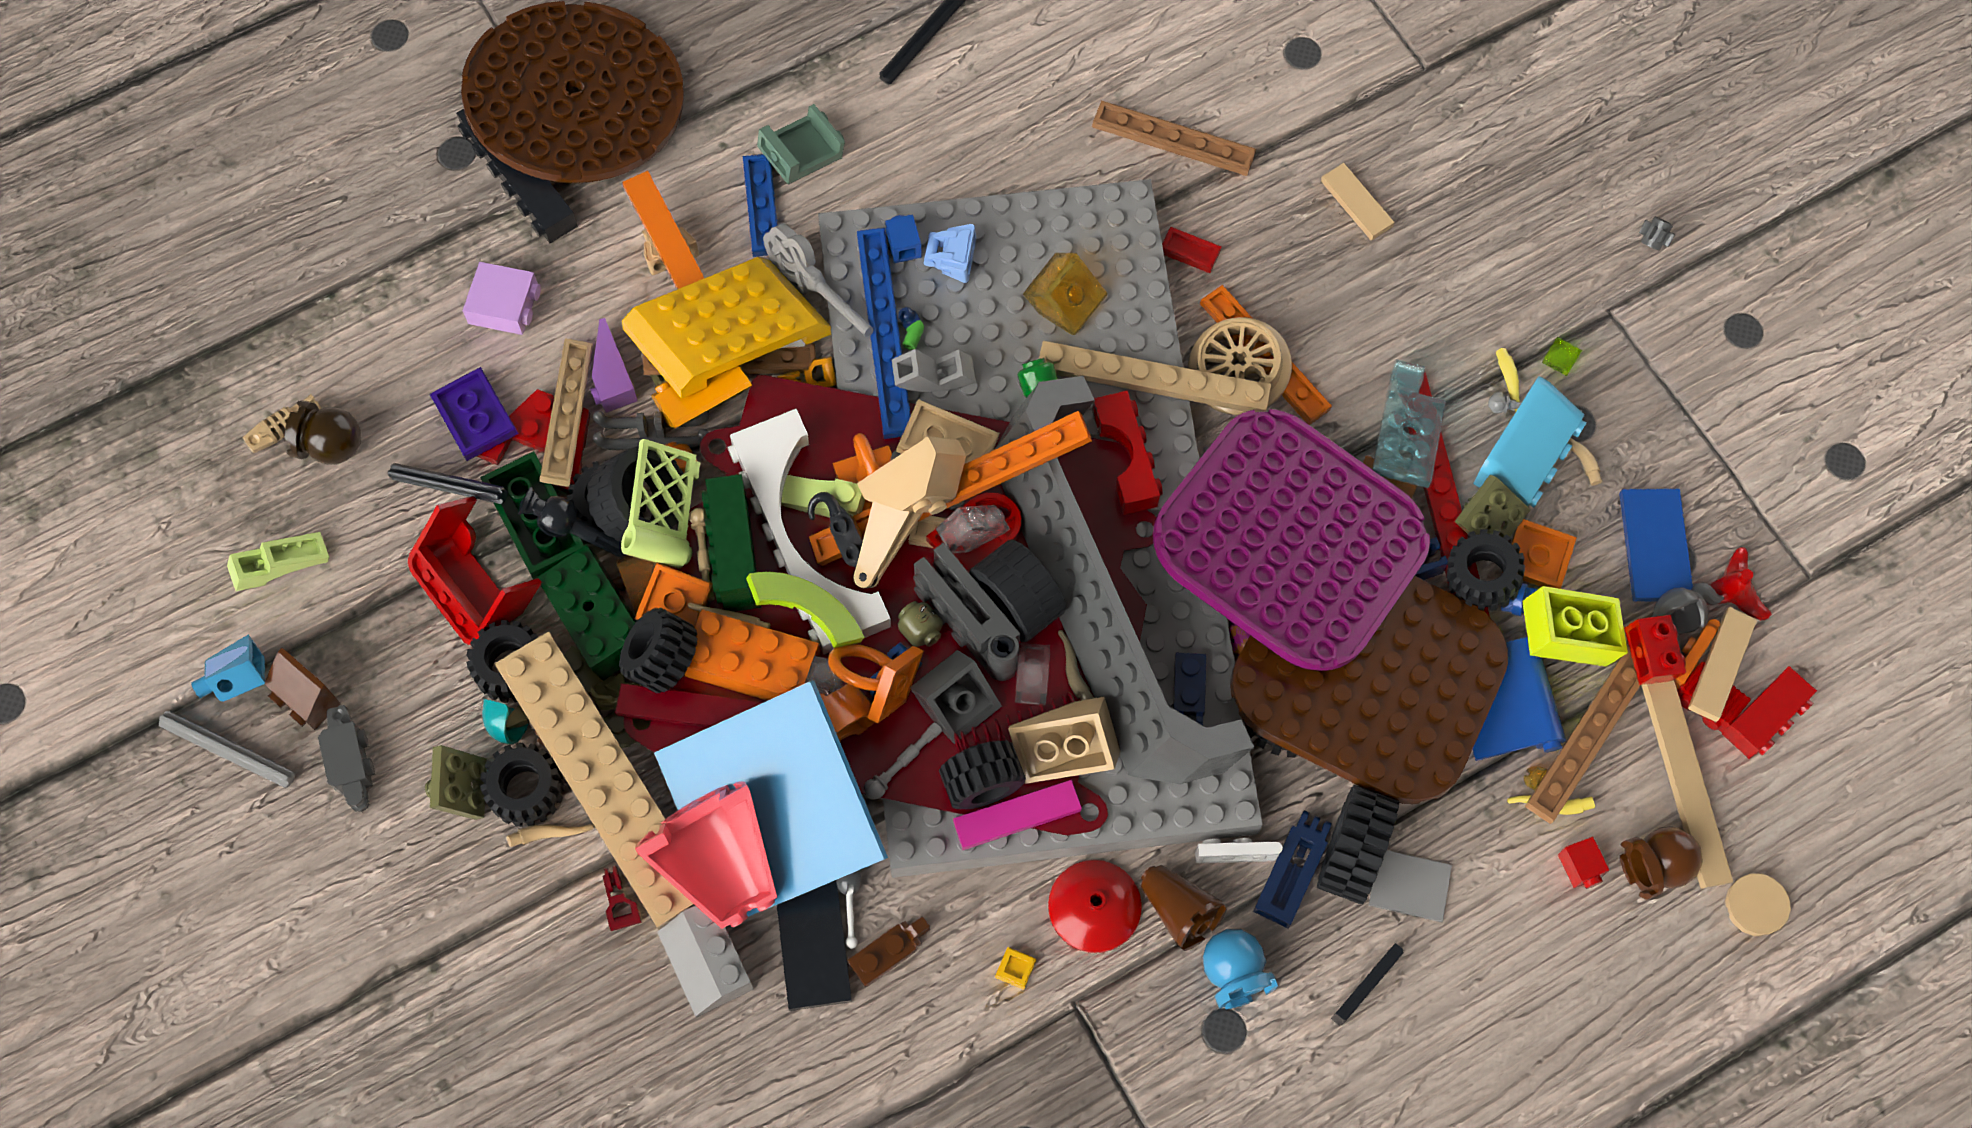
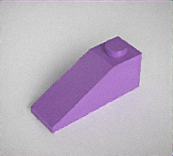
M602 318L599 319L592 370V380L595 387L591 388L590 391L596 405L602 403L605 413H608L638 400L606 319Z

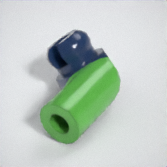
M904 307L898 314L903 327L907 331L902 345L904 348L912 351L916 349L924 331V324L916 311L909 307Z

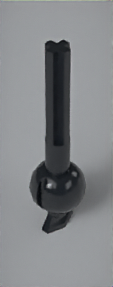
M530 487L520 503L518 514L536 515L537 525L546 535L556 538L571 533L653 573L656 566L655 562L623 554L621 542L606 535L601 528L577 517V508L567 498L551 496L544 501Z

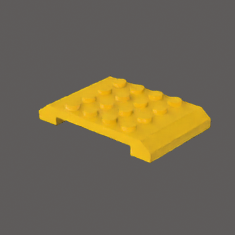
M761 257L753 258L635 306L622 320L623 330L681 399L707 388V379L802 339L808 345L831 335V326L770 260Z

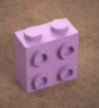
M479 262L463 313L470 325L523 335L526 325L529 326L532 321L533 302L539 299L541 286L538 284L534 272Z

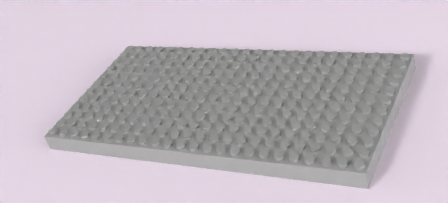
M1151 179L818 213L826 284L867 323L868 315L857 231L885 228L886 233L885 220H889L897 215L907 216L913 214L921 241L922 258L894 264L887 240L902 355L911 350L904 348L902 345L907 331L903 327L898 314L902 308L909 307L916 311L924 324V331L916 350L933 359H938L958 349L972 356L976 382L945 391L920 392L907 390L909 403L916 404L919 399L944 410L1010 422L1026 400L1017 374L1023 369L1022 364L1039 359L1043 341L1183 367ZM967 224L975 225L976 245L967 283L949 277L935 267L924 265L930 232L947 231L948 228ZM938 246L937 253L942 252L943 248ZM828 302L837 388L878 397L870 336L865 337ZM1057 375L1058 379L1069 378ZM1086 381L1094 398L1128 390L1130 400L1136 401L1139 413L1136 420L1138 426L1144 427L1147 442L1144 443L1146 452H1151L1153 455L1155 469H1152L1154 478L1160 479L1163 489V495L1159 498L1158 507L1148 509L1149 512L1157 517L1164 503L1199 461L1189 400ZM1091 405L1083 415L1090 437L1117 442L1111 438L1099 436ZM1147 521L1140 522L1136 527L1137 534L1141 537L1151 536L1153 534L1152 524ZM1154 544L1144 548L1125 550L1121 570L1147 604L1140 644L1168 706L1173 708L1175 653L1206 654V694L1203 726L1208 728L1242 719L1238 714L1239 708L1235 699L1231 696L1230 681L1235 663L1227 618L1187 590L1167 573L1157 557ZM1185 715L1195 721V715ZM1250 751L1224 773L1183 784L1129 776L1119 755L1115 769L1079 775L1078 783L1099 795L1106 803L1108 817L1102 827L1092 832L1069 836L1030 828L966 850H962L953 824V818L963 816L962 814L883 798L891 876L895 878L1181 844L1207 839L1256 835L1262 827V819ZM1085 804L1080 814L1084 820L1093 821L1098 817L1099 810L1094 804Z

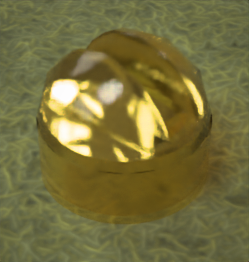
M1540 766L1529 767L1527 769L1529 775H1524L1523 777L1526 786L1535 790L1548 769Z

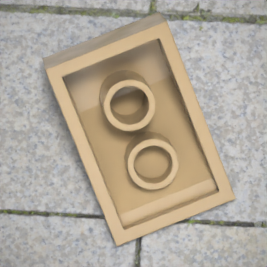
M1105 697L1073 702L1013 724L1008 728L1026 777L1025 784L1115 769L1120 755V748Z

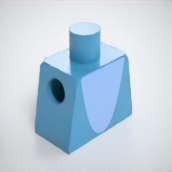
M248 634L205 661L204 676L191 682L192 688L199 698L214 692L219 701L229 700L265 684V657Z

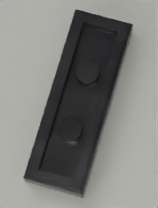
M1395 943L1332 1016L1331 1019L1337 1025L1342 1026L1402 956L1404 950Z

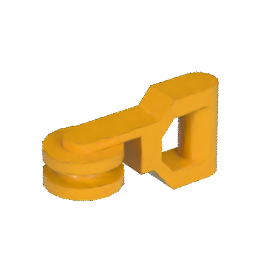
M832 356L813 359L808 369H804L806 382L803 383L824 387L837 385ZM822 365L823 381L813 379L812 370L815 366ZM799 371L777 375V378L801 382V379H796V377L800 376Z

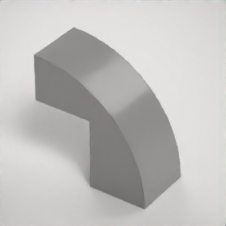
M916 349L892 359L895 386L906 390L920 392L945 391L976 382L972 356L959 349L938 359H933Z

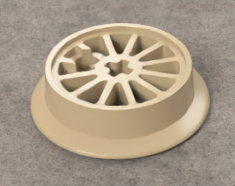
M1237 317L1220 321L1202 333L1191 350L1188 369L1214 374L1227 370L1224 374L1225 376L1245 379L1249 374L1256 373L1261 377L1259 382L1271 384L1268 407L1286 389L1291 377L1292 359L1285 340L1274 328L1253 318ZM1240 334L1238 346H1235L1231 335ZM1244 336H1253L1247 346L1243 347ZM1226 339L1231 349H1227L1218 342ZM1258 341L1266 344L1251 351ZM1215 348L1224 355H1211L1209 352ZM1267 352H1270L1274 357L1273 359L1256 358ZM1234 361H1244L1245 365L1241 366L1239 363L1235 365ZM1207 362L1223 363L1206 370ZM1261 366L1272 367L1270 374L1267 375ZM1207 404L1211 408L1226 414L1240 415L1246 412Z

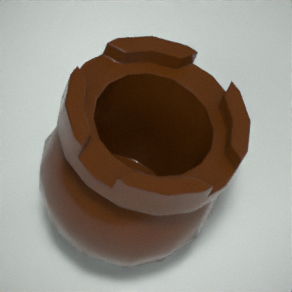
M1672 826L1658 828L1645 836L1644 840L1639 837H1633L1620 844L1625 848V854L1619 855L1623 872L1630 885L1637 884L1642 891L1639 893V896L1645 900L1661 895L1664 887L1672 889L1685 886L1697 877L1703 863L1701 847L1695 838L1686 831Z

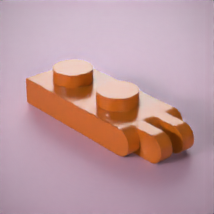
M1709 620L1696 638L1691 636L1683 646L1681 651L1685 653L1686 673L1674 680L1677 689L1685 683L1716 635L1720 626L1718 620Z

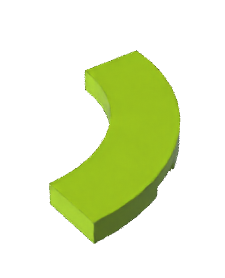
M757 572L749 573L746 579L756 605L772 604L792 609L796 607L812 616L811 619L825 632L833 648L860 643L865 638L859 625L846 607L818 585L785 573Z

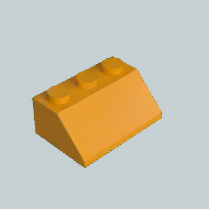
M737 366L707 379V388L682 399L667 381L655 387L657 392L652 394L651 397L659 411L662 412L667 425L677 428L752 386L742 369Z

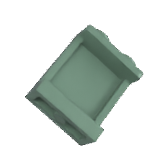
M815 104L809 106L807 116L776 131H773L769 125L760 128L757 147L788 185L842 159L845 145L841 132L834 129L826 114L820 111Z

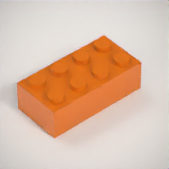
M702 609L695 626L697 630L696 637L698 638L696 651L690 666L685 672V677L768 701L812 681L821 656L819 643Z

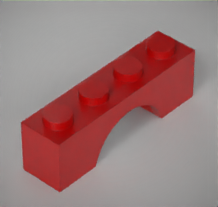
M1128 390L1094 398L1092 413L1099 436L1111 438L1122 444L1128 451L1131 459L1128 469L1117 477L1115 488L1123 515L1158 507L1159 498L1163 495L1162 484L1159 478H1154L1152 469H1155V463L1152 453L1146 452L1144 443L1147 442L1144 427L1138 426L1136 417L1139 416L1136 401L1130 400Z

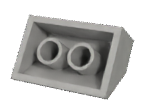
M696 905L682 911L658 931V935L696 1018L754 990L726 928L721 929Z

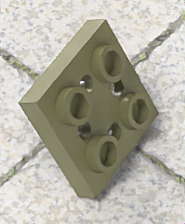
M1489 475L1476 494L1468 499L1469 503L1465 502L1464 509L1455 522L1467 534L1474 531L1478 535L1480 534V529H1487L1488 534H1493V531L1496 530L1500 531V537L1504 538L1505 535L1510 537L1531 509L1497 477Z
M443 745L433 747L431 780L427 781L425 785V792L430 798V808L474 820L484 818L485 796L481 792L480 787L484 783L480 778L481 773L486 772L484 765L487 762V758Z

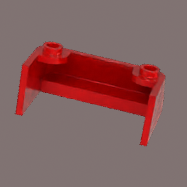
M474 496L436 505L408 557V566L411 574L467 645H471L470 642L473 638L478 639L480 637L477 632L482 628L485 631L489 630L488 624L495 622L496 626L501 625V620H508L510 623L523 614L542 583L537 578L503 588L501 591L471 554L475 545L476 533L466 519L477 501Z

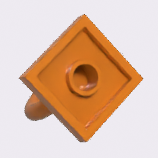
M858 433L853 439L856 456L833 463V469L837 479L858 483L890 462L892 452L889 445L872 450L866 436ZM865 500L862 512L871 508L873 502Z
M851 644L834 648L828 656V664L831 671L845 683L863 690L876 691L867 718L879 723L906 703L924 651L912 646L892 660L886 654L874 648ZM848 656L861 657L879 664L882 669L879 671L876 679L867 678L851 672L843 666L840 660Z

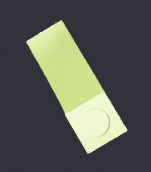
M787 475L781 506L808 512L810 499L817 493L828 492L852 516L861 513L863 510L865 499L857 483L840 479L827 481ZM819 502L815 507V514L830 518L827 505L824 502Z
M316 532L263 542L260 549L230 554L227 567L235 590L240 591L265 586L267 582L285 574L327 563L329 555L321 533Z

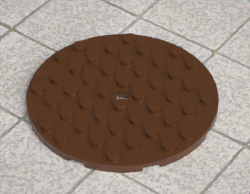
M565 1L547 2L521 9L506 16L505 22L494 29L492 27L489 28L471 49L463 68L461 85L462 103L468 124L474 135L492 155L508 166L527 175L565 183H587L614 178L628 173L649 161L661 151L675 132L681 118L684 100L681 69L675 55L660 35L657 37L646 28L644 22L619 9L592 2H584V5L565 4ZM576 87L581 91L569 95L567 89Z

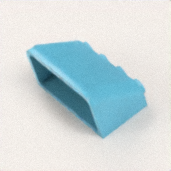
M1538 376L1485 460L1473 484L1480 488L1488 476L1493 475L1503 482L1524 504L1534 508L1543 492L1539 491L1543 481L1549 484L1558 470L1553 465L1558 458L1563 461L1570 451L1572 445L1568 444L1571 436L1574 435L1578 438L1587 422L1582 420L1585 414L1554 385Z

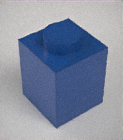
M913 214L907 216L897 215L889 220H885L886 236L894 264L922 258L921 241Z

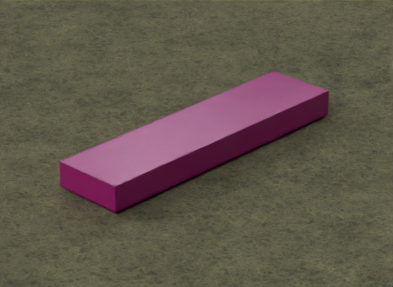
M1072 780L953 818V824L962 850H966L1081 812L1082 808Z

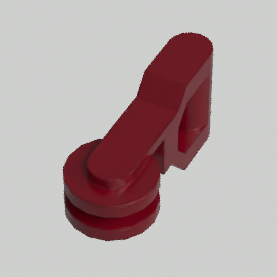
M616 865L612 866L613 872L605 868V875H603L609 901V907L605 912L610 931L642 923L636 902L627 899L624 893L611 896V892H614V886H617L618 890L623 889L621 876ZM625 902L630 905L632 913L614 917L613 910L617 904Z

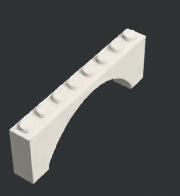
M797 409L731 434L732 445L728 447V451L733 463L739 462L743 471L739 472V474H742L745 489L751 488L754 497L750 498L756 515L762 513L766 522L761 526L767 540H773L777 550H774L773 554L779 568L785 566L789 575L808 580L833 595L854 617L864 637L890 628L891 619L879 592L868 594L855 591L825 578L801 558L786 534L781 518V500L784 484L798 453L803 447L809 445L808 433ZM798 609L801 619L803 621L808 619L812 630L808 631L811 641L819 643L823 655L831 652L834 648L825 632L811 619V615Z

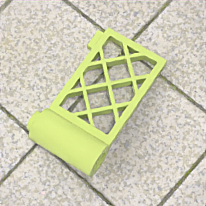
M647 439L640 440L629 524L621 542L623 554L677 569L682 568L684 564H688L691 559L692 549L686 540L693 480L699 478L700 462L696 461V454ZM648 449L655 451L662 461L655 468L652 467L647 459ZM675 458L686 461L685 473L681 476L671 463ZM663 466L666 467L673 478V481L664 486L656 473ZM650 476L659 490L651 496L648 495L643 487L644 479ZM674 484L678 486L682 493V499L677 504L667 490ZM660 494L670 507L663 514L659 512L652 499ZM645 504L655 518L650 523L639 520L640 507ZM673 512L679 522L678 531L670 529L664 520V517Z

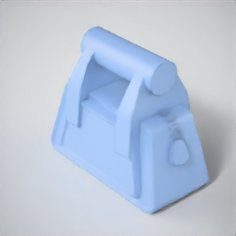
M967 224L948 228L947 231L930 232L924 265L935 267L941 270L943 274L967 283L976 245L975 225ZM938 246L943 248L942 252L937 253Z

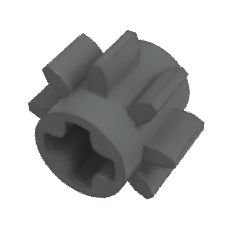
M1654 216L1652 222L1645 220L1639 231L1640 234L1644 235L1641 242L1660 251L1663 245L1669 247L1675 237V234L1670 232L1674 225Z

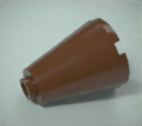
M1153 865L1143 873L1141 877L1143 880L1141 883L1142 890L1176 945L1183 951L1193 949L1205 940L1202 934L1208 928L1213 932L1224 918L1227 909L1220 899L1163 865L1155 867Z

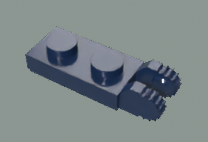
M1176 652L1173 709L1183 715H1195V722L1203 726L1206 694V654Z

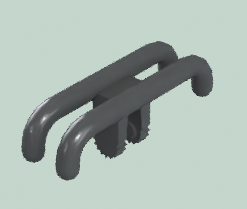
M596 411L593 415L594 421L604 428H637L640 438L613 439L604 437L601 432H596L593 435L594 443L607 450L632 449L639 446V442L642 439L663 445L676 442L677 444H687L690 448L699 447L703 437L709 433L706 429H700L698 435L666 437V428L670 426L665 422L662 412H655V416L645 417L644 413H637L636 417L613 418L605 416L601 411ZM705 411L679 427H693L704 424L709 419V411Z

